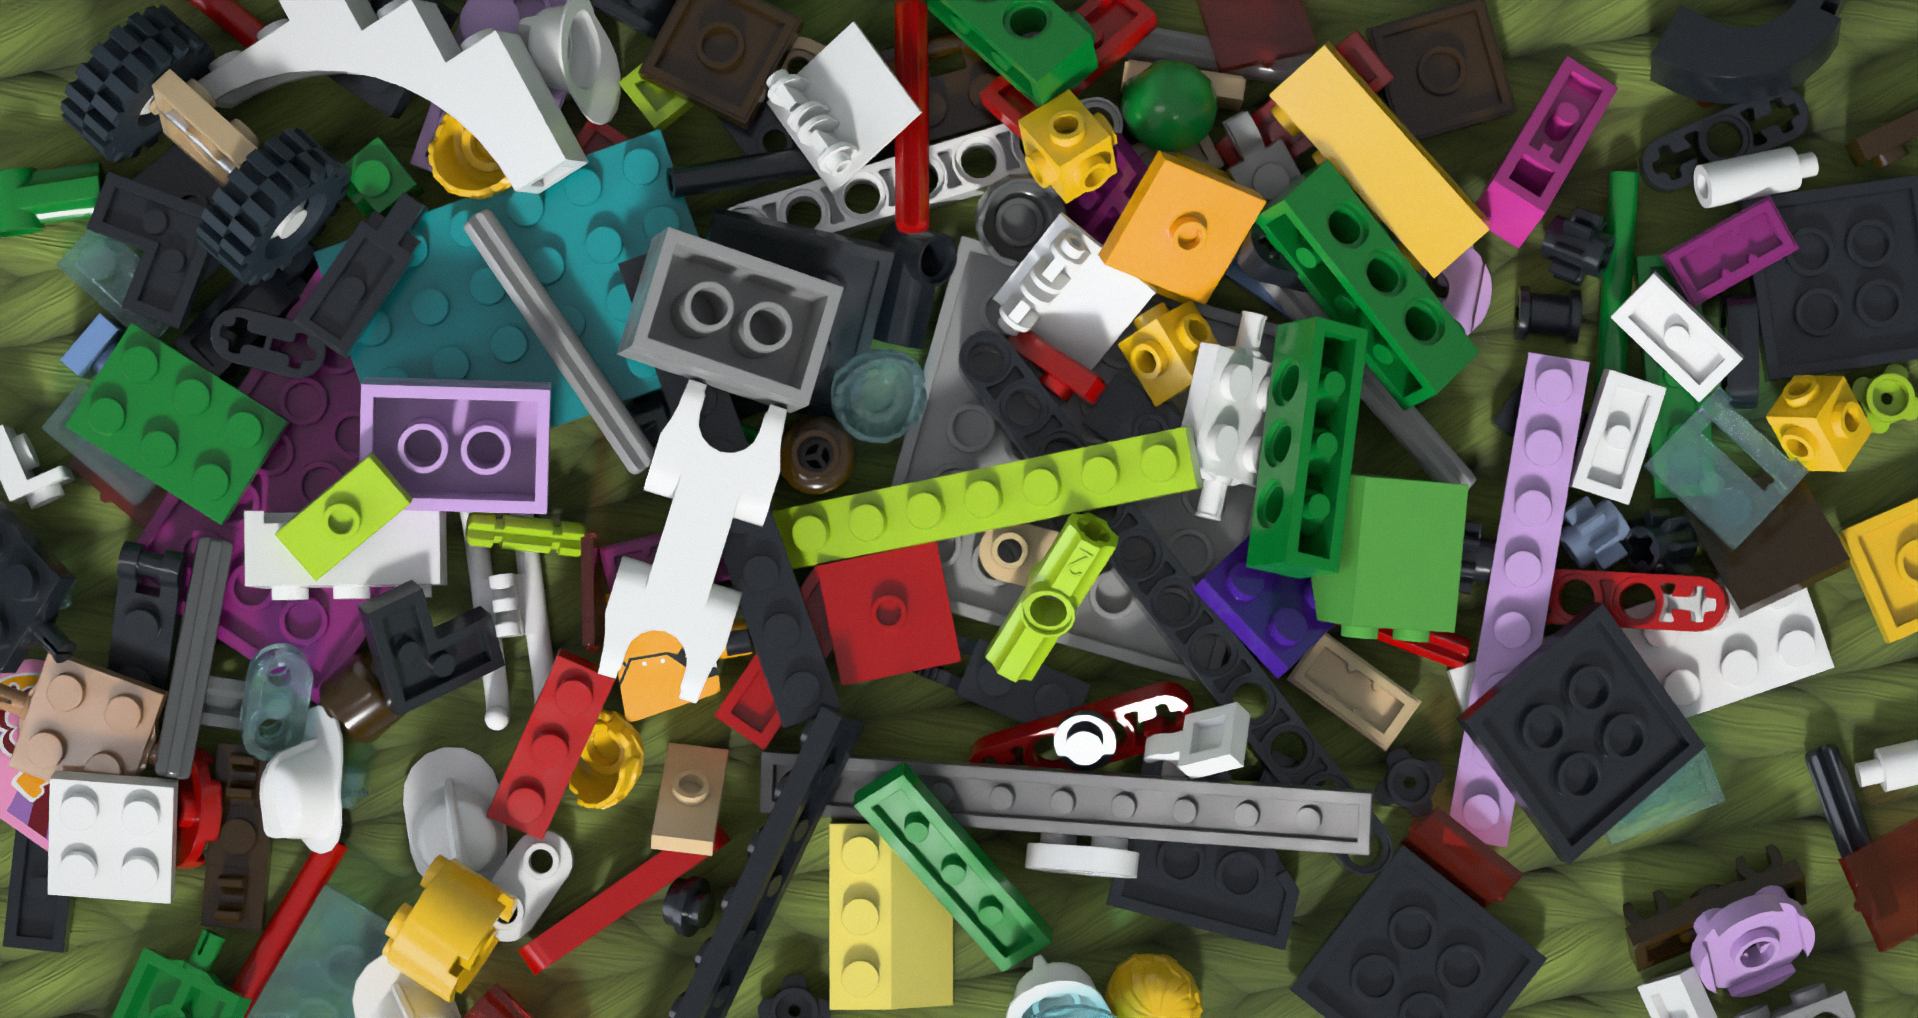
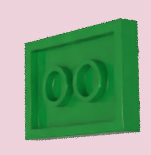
M131 323L65 426L218 524L225 525L290 422L141 327Z

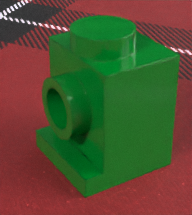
M379 137L343 164L351 175V181L346 184L349 188L346 194L367 218L370 217L374 210L387 217L403 192L415 199L425 193L389 146Z

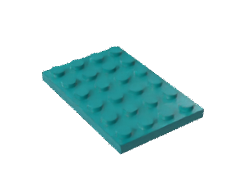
M658 129L585 155L589 161L587 164L539 194L517 192L510 186L508 189L490 198L474 199L467 197L426 212L411 234L422 241L414 253L415 259L350 353L360 384L365 377L551 382L550 429L590 415L464 230V224L468 219L482 210L489 209L499 220L620 400L625 403L661 390L662 387L655 367L617 355L632 306L618 263L647 254L652 237L667 227L699 237L685 197L671 198L669 194L666 171L667 168L674 166L661 130ZM348 240L313 252L322 278Z

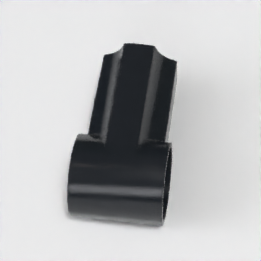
M893 222L884 229L878 240V243L893 246L895 255L873 339L907 348L923 349L936 286L945 283L952 275L957 263V248L951 236L931 229L923 233H902L898 231L896 223Z

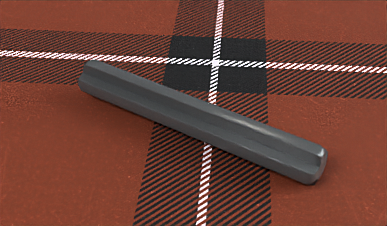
M200 538L196 544L154 767L155 773L162 777L182 780L188 779L192 773L233 554L232 544L218 538Z

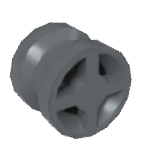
M210 675L201 724L245 730L247 718L242 712L243 700L251 694L253 682Z

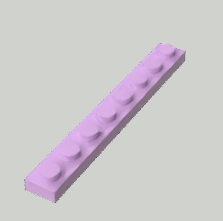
M1531 352L1528 354L1468 707L1542 645L1590 362ZM1464 730L1446 837L1507 848L1515 799Z

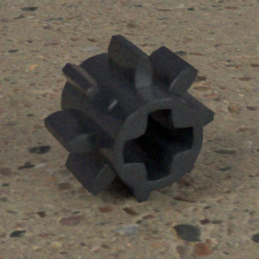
M1576 206L1571 219L1560 215L1554 217L1545 233L1541 246V257L1552 261L1549 272L1554 274V278L1581 287L1585 274L1597 279L1603 276L1613 256L1616 237L1604 232L1608 222L1603 220L1602 215Z
M1668 506L1647 509L1645 517L1628 520L1627 524L1630 530L1622 546L1628 553L1625 559L1632 568L1631 573L1678 575L1692 572L1694 567L1690 561L1697 552L1699 541L1693 528L1688 524L1689 517L1686 515L1670 518Z
M1465 520L1459 593L1470 595L1473 582L1489 584L1496 539L1481 537L1483 523Z

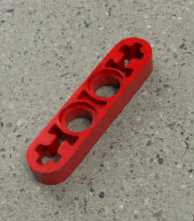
M1555 569L1549 599L1551 615L1546 617L1545 624L1566 625L1576 616L1566 611L1561 598L1563 589L1574 580L1585 581L1591 586L1594 592V602L1603 603L1620 628L1689 632L1712 631L1722 625L1728 617L1730 601L1723 585L1714 579L1701 576ZM1636 583L1646 584L1655 594L1656 603L1653 611L1642 619H1635L1629 616L1622 604L1624 592L1628 587ZM1666 583H1674L1676 585L1672 597H1695L1697 587H1705L1706 597L1716 599L1715 611L1705 612L1703 622H1696L1694 611L1671 609L1674 621L1664 622L1663 619L1669 604L1665 587Z
M1169 681L1155 683L985 735L976 740L971 746L967 762L984 763L986 757L993 756L997 764L1005 763V765L1023 766L1022 756L1016 758L1017 748L1022 746L1024 761L1027 766L1075 769L1065 764L1061 759L1049 760L1043 758L1037 753L1034 745L1043 737H1055L1057 726L1066 716L1079 710H1093L1103 715L1106 719L1117 720L1126 729L1125 736L1116 742L1115 752L1106 764L1144 753L1146 739L1152 735L1183 731L1185 715L1195 713L1194 700L1189 691L1180 684ZM1159 704H1166L1170 711H1177L1176 721L1167 722L1163 715H1156L1157 706ZM1133 711H1138L1139 722L1144 721V730L1141 733L1137 732V721Z
M719 822L713 853L731 841ZM667 850L661 851L520 948L518 953L533 975H537L708 856Z

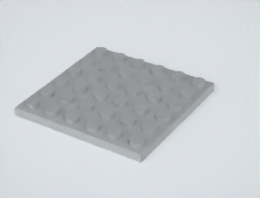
M964 236L961 237L957 251V263L949 279L891 487L1024 460L963 381L958 371V356L962 344L969 336L979 331H992L1001 334L1006 340L1011 336L1004 332L998 324V319L1001 317L999 312L1001 305L993 297L1017 267L1008 266L999 262L996 258H992L978 240ZM1155 293L1135 318L1162 302L1166 304L1169 311L1182 305V303ZM1194 301L1200 314L1208 322L1219 345L1224 347L1235 346L1242 315ZM1133 321L1092 369L1094 373L1105 381L1104 385L1106 387L1115 374L1119 373L1145 391L1117 345L1138 331ZM1265 322L1259 352L1272 363L1277 324ZM980 345L970 352L968 364L977 375L991 377L1002 369L1003 358L996 348L989 345ZM1023 359L1039 380L1043 373ZM1190 388L1163 404L1184 417ZM1047 391L1089 446L1107 443L1105 439L1082 425L1093 408L1092 405L1074 395L1065 403ZM1026 393L1016 394L1006 403V413L1015 424L1021 426L1035 423L1040 417V405L1032 395ZM1062 441L1054 442L1046 447L1043 455L1073 450L1074 448ZM1242 484L1228 485L1220 517L1221 521L1195 515L1202 488L1135 501L1133 503L1195 583L1198 584L1250 535L1256 493L1255 487ZM1115 506L1085 511L1083 513L1090 512L1105 521H1109L1114 516ZM1065 515L1026 524L1060 532L1069 516ZM985 532L937 541L951 613L1000 627L1025 587L999 581L985 571L979 557V546ZM1130 538L1122 543L1119 550L1120 561L1128 570L1143 572L1150 567L1153 554L1149 544L1144 540ZM1007 539L998 546V555L1002 561L1014 563L1021 557L1022 549L1017 541ZM1105 565L1095 584L1090 588L1077 608L1073 626L1065 634L1060 635L1056 643L1196 682L1121 583ZM1175 586L1166 587L1159 593L1157 608L1166 619L1181 621L1189 612L1190 599L1181 588ZM1044 595V597L1052 600H1060L1054 596ZM1203 636L1197 642L1195 648V657L1198 663L1209 670L1221 668L1226 645L1217 636Z

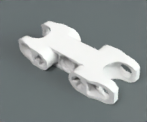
M689 379L676 411L660 434L644 486L645 491L673 499L653 565L630 557H622L605 611V638L598 674L616 679L631 641L641 633L652 630L665 631L678 639L684 647L687 657L686 670L681 683L679 698L697 703L709 673L726 648L742 595L740 591L714 584V577L732 519L736 518L763 527L780 473L781 439L787 409L770 404L768 412L764 415L760 431L750 446L745 450L735 453L720 452L709 446L702 437L699 427L700 412L705 400L707 385Z

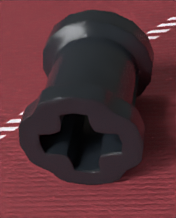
M1518 286L1514 307V339L1524 341L1528 335L1564 337L1566 344H1577L1582 314L1581 291L1571 289L1567 295L1531 293L1529 286Z

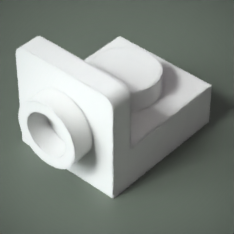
M3 424L0 425V481L9 501L17 504L28 502L31 509H35L63 497L65 492L62 486L76 480L71 468L61 465L35 476L32 469L40 466V463L28 436L25 433L16 435L14 428Z

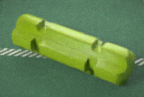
M471 512L466 522L465 538L471 546L492 548L493 543H497L501 549L549 554L550 550L554 549L558 555L579 557L584 552L587 533L586 527L579 522L560 521L559 525H553L551 519L504 514L501 519H496L494 513Z

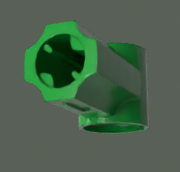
M96 162L37 171L36 168L28 167L0 170V237L33 234L45 230V225L91 218L106 179L102 164Z

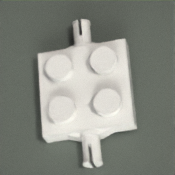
M1242 311L1235 346L1224 347L1216 344L1200 343L1181 427L1192 426L1201 477L1204 480V488L1201 490L1195 515L1216 521H1221L1220 517L1228 485L1242 484L1255 488L1257 485L1272 363L1259 352L1265 322L1268 317L1254 312Z

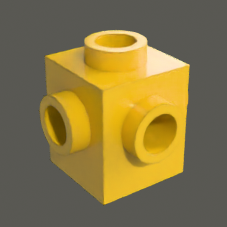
M1069 89L1018 120L1026 156L1025 162L1031 175L1042 188H1047L1051 185L1066 204L1085 192L1098 189L1109 177L1117 173L1113 146L1117 144V137L1112 126L1101 113L1097 112L1092 115Z
M1192 300L1169 311L1164 302L1154 306L1133 320L1138 331L1117 344L1155 407L1191 387L1201 342L1219 345L1208 322L1202 317Z
M1794 375L1766 415L1783 450L1786 452L1794 469L1798 471L1845 472L1873 431L1844 376Z

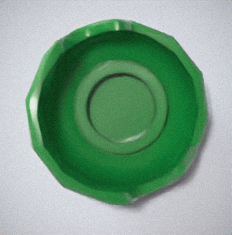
M1160 60L1152 63L1138 75L1127 79L1123 87L1119 111L1127 131L1146 147L1153 151L1160 150L1177 153L1192 148L1210 133L1219 101L1212 81L1192 63Z

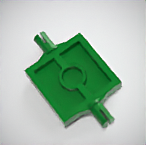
M202 928V933L189 961L175 960L156 949L144 947L112 1018H244L252 999L225 986L216 974L211 972L223 943L226 942V938L216 932Z

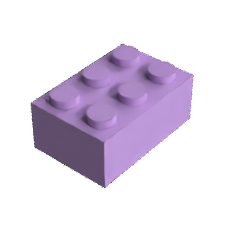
M365 377L361 383L359 462L369 453H374L413 498L411 504L404 510L547 514L551 382Z

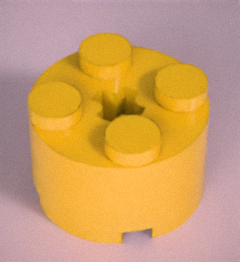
M439 854L428 867L420 882V886L425 889L415 906L412 907L405 902L390 921L385 931V934L390 938L382 951V955L387 957L389 965L445 1001L452 1003L456 991L462 994L492 953L499 941V938L495 937L498 930L493 925L498 918L509 923L516 909L518 898L457 859L449 860Z

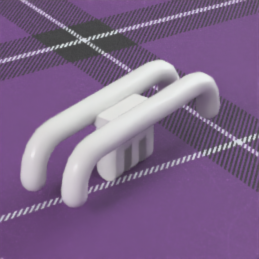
M460 512L473 609L482 606L492 615L504 663L502 638L526 635L535 705L554 663L540 553L515 550L518 574L493 575L490 548L468 544L465 538V529L469 513L471 512ZM509 513L514 516L535 518L534 514ZM506 666L482 676L486 702L485 723L492 730H502L510 721V697Z

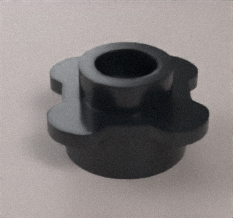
M1404 748L1393 749L1386 756L1388 769L1383 782L1378 783L1375 787V797L1384 806L1397 804L1408 808L1410 814L1414 817H1424L1433 808L1430 798L1434 794L1436 784L1444 778V769L1436 760L1430 759L1424 762L1411 757ZM1406 777H1412L1415 780L1413 788L1408 789L1404 786V779Z
M790 974L784 978L781 990L772 998H765L760 1002L758 1015L759 1018H830L831 1010L830 1003L826 999L817 998L807 988V980L804 976ZM791 1005H798L801 1012L798 1016H791L789 1014V1007Z

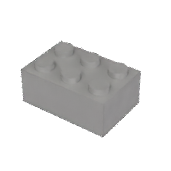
M667 227L652 237L617 355L768 406L771 404L787 409V412L792 413L808 406L844 287Z

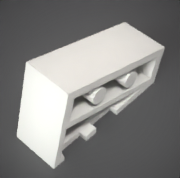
M402 510L317 581L312 578L274 535L282 525L297 513L244 511L245 586L272 589V600H309V588H333V599H370V587H397L410 580H413L423 588L425 598L432 597V586L447 585L445 511Z

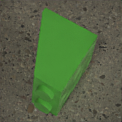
M1351 473L1339 573L1311 577L1317 620L1341 624V636L1361 639H1378L1379 628L1393 629L1392 639L1411 642H1429L1430 631L1455 633L1469 485L1399 476Z

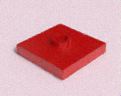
M937 541L816 566L841 686L961 662Z

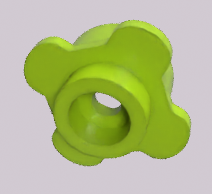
M1890 364L1886 366L1883 374L1871 379L1860 377L1852 384L1851 390L1857 401L1861 402L1866 418L1873 429L1872 433H1884L1888 430L1890 424L1901 419L1912 421L1918 417V398L1915 397L1914 389L1908 381L1909 373L1902 365ZM1884 393H1888L1892 397V401L1888 405L1881 401V396Z

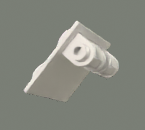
M854 21L800 72L789 75L787 70L781 69L773 73L766 82V85L769 87L767 96L770 99L766 103L831 193H835L922 113Z
M1061 212L993 299L1001 305L999 309L1001 317L998 319V324L1004 332L1017 336L1019 332L1031 330L1041 339L1092 371L1157 290L1147 281L1104 265L1098 256L1103 245Z

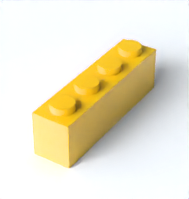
M1329 40L1269 94L1277 103L1271 109L1277 121L1294 137L1302 131L1318 149L1311 155L1316 164L1319 165L1328 159L1338 173L1348 180L1350 186L1358 193L1357 197L1376 221L1380 224L1384 222L1400 240L1396 246L1418 272L1425 268L1435 278L1490 230L1492 222L1335 49Z

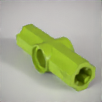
M1090 512L1085 514L1071 513L1044 558L1030 569L1026 587L986 650L985 658L993 664L997 674L1015 683L1018 680L1024 679L1032 681L1060 635L1065 634L1073 626L1077 608L1118 545L1119 536L1109 528L1107 521ZM1044 595L1054 596L1060 600H1052L1044 597Z

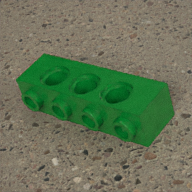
M924 0L927 4V9L1037 108L1068 89L1072 91L1099 68L1093 43L1096 40L1094 30L1079 13L1072 11L1067 14L1055 3V0ZM1029 32H1040L1032 37H1022Z
M1328 159L1294 179L1261 210L1255 222L1265 232V237L1278 253L1281 252L1299 273L1297 276L1330 319L1369 329L1365 363L1403 411L1438 394L1480 352L1466 335L1460 322L1451 316L1428 287L1423 275L1413 268L1391 240L1385 227L1376 221L1353 192L1348 180L1338 173Z
M1317 316L1277 325L1246 567L1298 579L1339 573L1369 329Z

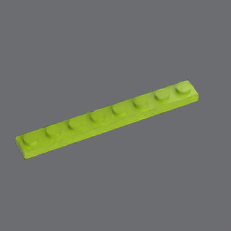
M1185 426L772 511L792 569L795 570L1204 487L1192 426Z

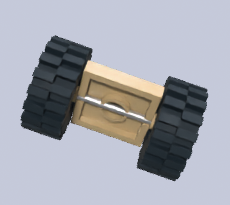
M154 5L146 7L143 15L139 12L134 13L128 17L127 24L123 28L118 24L109 32L110 38L103 45L98 42L90 51L93 55L87 63H81L75 71L78 78L76 81L68 83L64 92L68 97L61 101L60 109L64 112L61 115L63 120L110 162L114 160L116 163L123 162L126 156L130 159L138 156L143 146L149 149L158 142V136L163 132L222 186L218 187L211 197L214 203L205 207L201 215L204 221L197 225L196 233L199 237L196 239L198 243L245 285L247 283L257 285L261 278L264 281L272 278L277 268L283 271L292 263V257L299 251L301 252L315 234L320 236L327 227L325 222L328 217L335 216L341 206L337 202L346 197L349 189L346 186L351 181V175L348 173L349 170L306 131L298 127L294 131L291 128L284 130L279 139L275 135L265 141L263 149L259 151L258 148L261 144L256 135L242 121L236 118L229 123L214 109L217 104L211 94L197 82L211 73L208 66L215 60L213 48L164 5H160L159 8Z

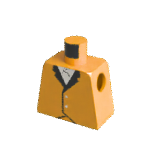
M610 593V594H605V596H606V604H607V605H608V601H609V598H610L611 593ZM744 618L734 620L726 648L718 660L752 654L748 627ZM652 630L641 633L631 641L626 651L622 667L618 671L627 722L637 721L690 703V701L679 698L687 662L684 647L676 637L665 631ZM716 663L706 679L698 700L714 695L721 690Z

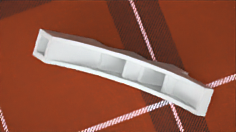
M279 0L289 19L277 20L265 26L256 35L259 41L244 51H232L215 59L208 66L211 73L197 81L211 94L217 104L216 107L231 109L256 94L284 83L309 77L352 74L382 79L402 86L426 98L459 121L481 142L495 159L517 192L539 194L589 162L520 35L487 28L465 39L460 45L463 50L462 52L436 3L393 0L383 6L376 16L368 0Z

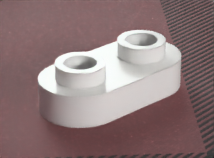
M547 830L543 840L529 834L525 835L518 841L491 879V882L518 898L516 919L513 922L506 923L498 918L493 925L498 930L495 937L499 938V941H515L527 935L569 878L574 867V853L569 842L561 834ZM538 849L548 851L553 858V865L548 872H538L531 865V856Z
M1041 832L1040 843H1027L1026 869L1071 875L1137 878L1139 853L1128 850V839L1092 836L1091 846L1076 845L1077 836Z

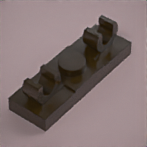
M217 743L214 781H220L222 785L223 812L218 838L215 841H208L201 926L265 930L273 838L267 836L263 829L259 793L262 773L276 753L281 752L279 747Z
M1770 844L1765 846L1766 858L1770 865L1767 870L1755 872L1748 867L1747 861L1743 856L1736 858L1738 880L1725 885L1710 884L1695 891L1688 900L1681 902V906L1670 910L1668 898L1660 890L1652 892L1654 905L1657 910L1656 914L1652 917L1642 918L1635 913L1634 907L1630 902L1623 904L1629 955L1637 971H1642L1691 951L1692 943L1697 936L1694 930V922L1703 912L1712 908L1723 909L1735 901L1754 895L1764 887L1770 885L1780 886L1789 898L1797 901L1801 906L1807 904L1805 876L1796 859L1783 864L1781 852L1776 846Z

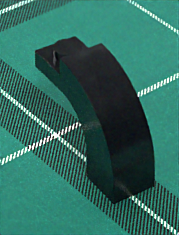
M1796 0L1778 18L1753 27L1723 25L1680 6L1651 55L1650 81L1683 96L1712 103H1748L1779 95L1808 79L1830 58L1838 46L1842 20L1838 16L1847 0Z

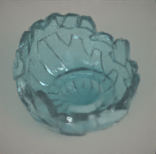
M872 349L845 361L837 370L831 388L832 409L837 420L847 432L861 441L889 443L894 438H900L908 431V427H915L917 425L919 416L925 410V403H928L926 388L923 387V383H925L923 370L915 359L902 351L893 349Z

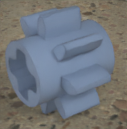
M1585 496L1565 509L1563 521L1566 526L1561 529L1559 544L1578 569L1583 570L1593 563L1598 571H1605L1628 555L1620 543L1624 541L1630 528L1618 509L1607 498L1593 505L1589 497Z

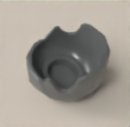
M1009 174L990 184L979 199L975 212V228L981 245L992 258H996L999 262L1008 266L1018 267L1058 215L1063 212L1067 216L1063 199L1051 185L1047 188H1042L1031 174Z

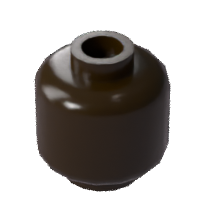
M810 415L796 420L782 434L780 449L781 475L793 488L807 495L823 496L838 491L849 481L856 467L857 451L852 436L841 423L827 416ZM819 445L815 454L807 455L810 448ZM825 448L830 455L828 463L821 457ZM817 460L822 468H813L807 461Z
M358 653L351 656L320 686L319 698L327 716L338 720L343 740L349 737L360 743H372L405 716L403 714L397 717L387 708L373 657L367 653Z

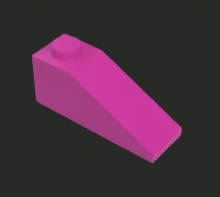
M1566 56L1475 202L1492 222L1489 231L1516 248H1520L1549 208L1616 93L1617 86L1569 56Z

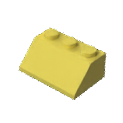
M831 822L829 824L830 1010H893L953 1005V916L869 822Z

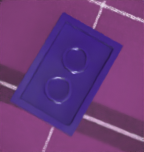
M1249 535L1211 570L1193 590L1278 679L1335 623L1317 620L1311 577L1298 579L1246 567Z

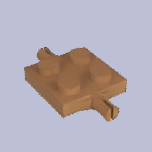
M48 653L39 680L29 693L0 683V709L20 716L19 737L8 767L50 782V777L55 770L140 776L150 764L155 766L159 746V718L169 691L73 656L63 663H56Z

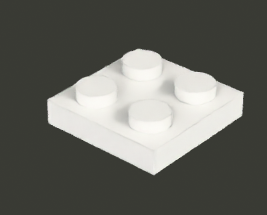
M55 770L50 777L48 895L171 904L175 896L178 779Z

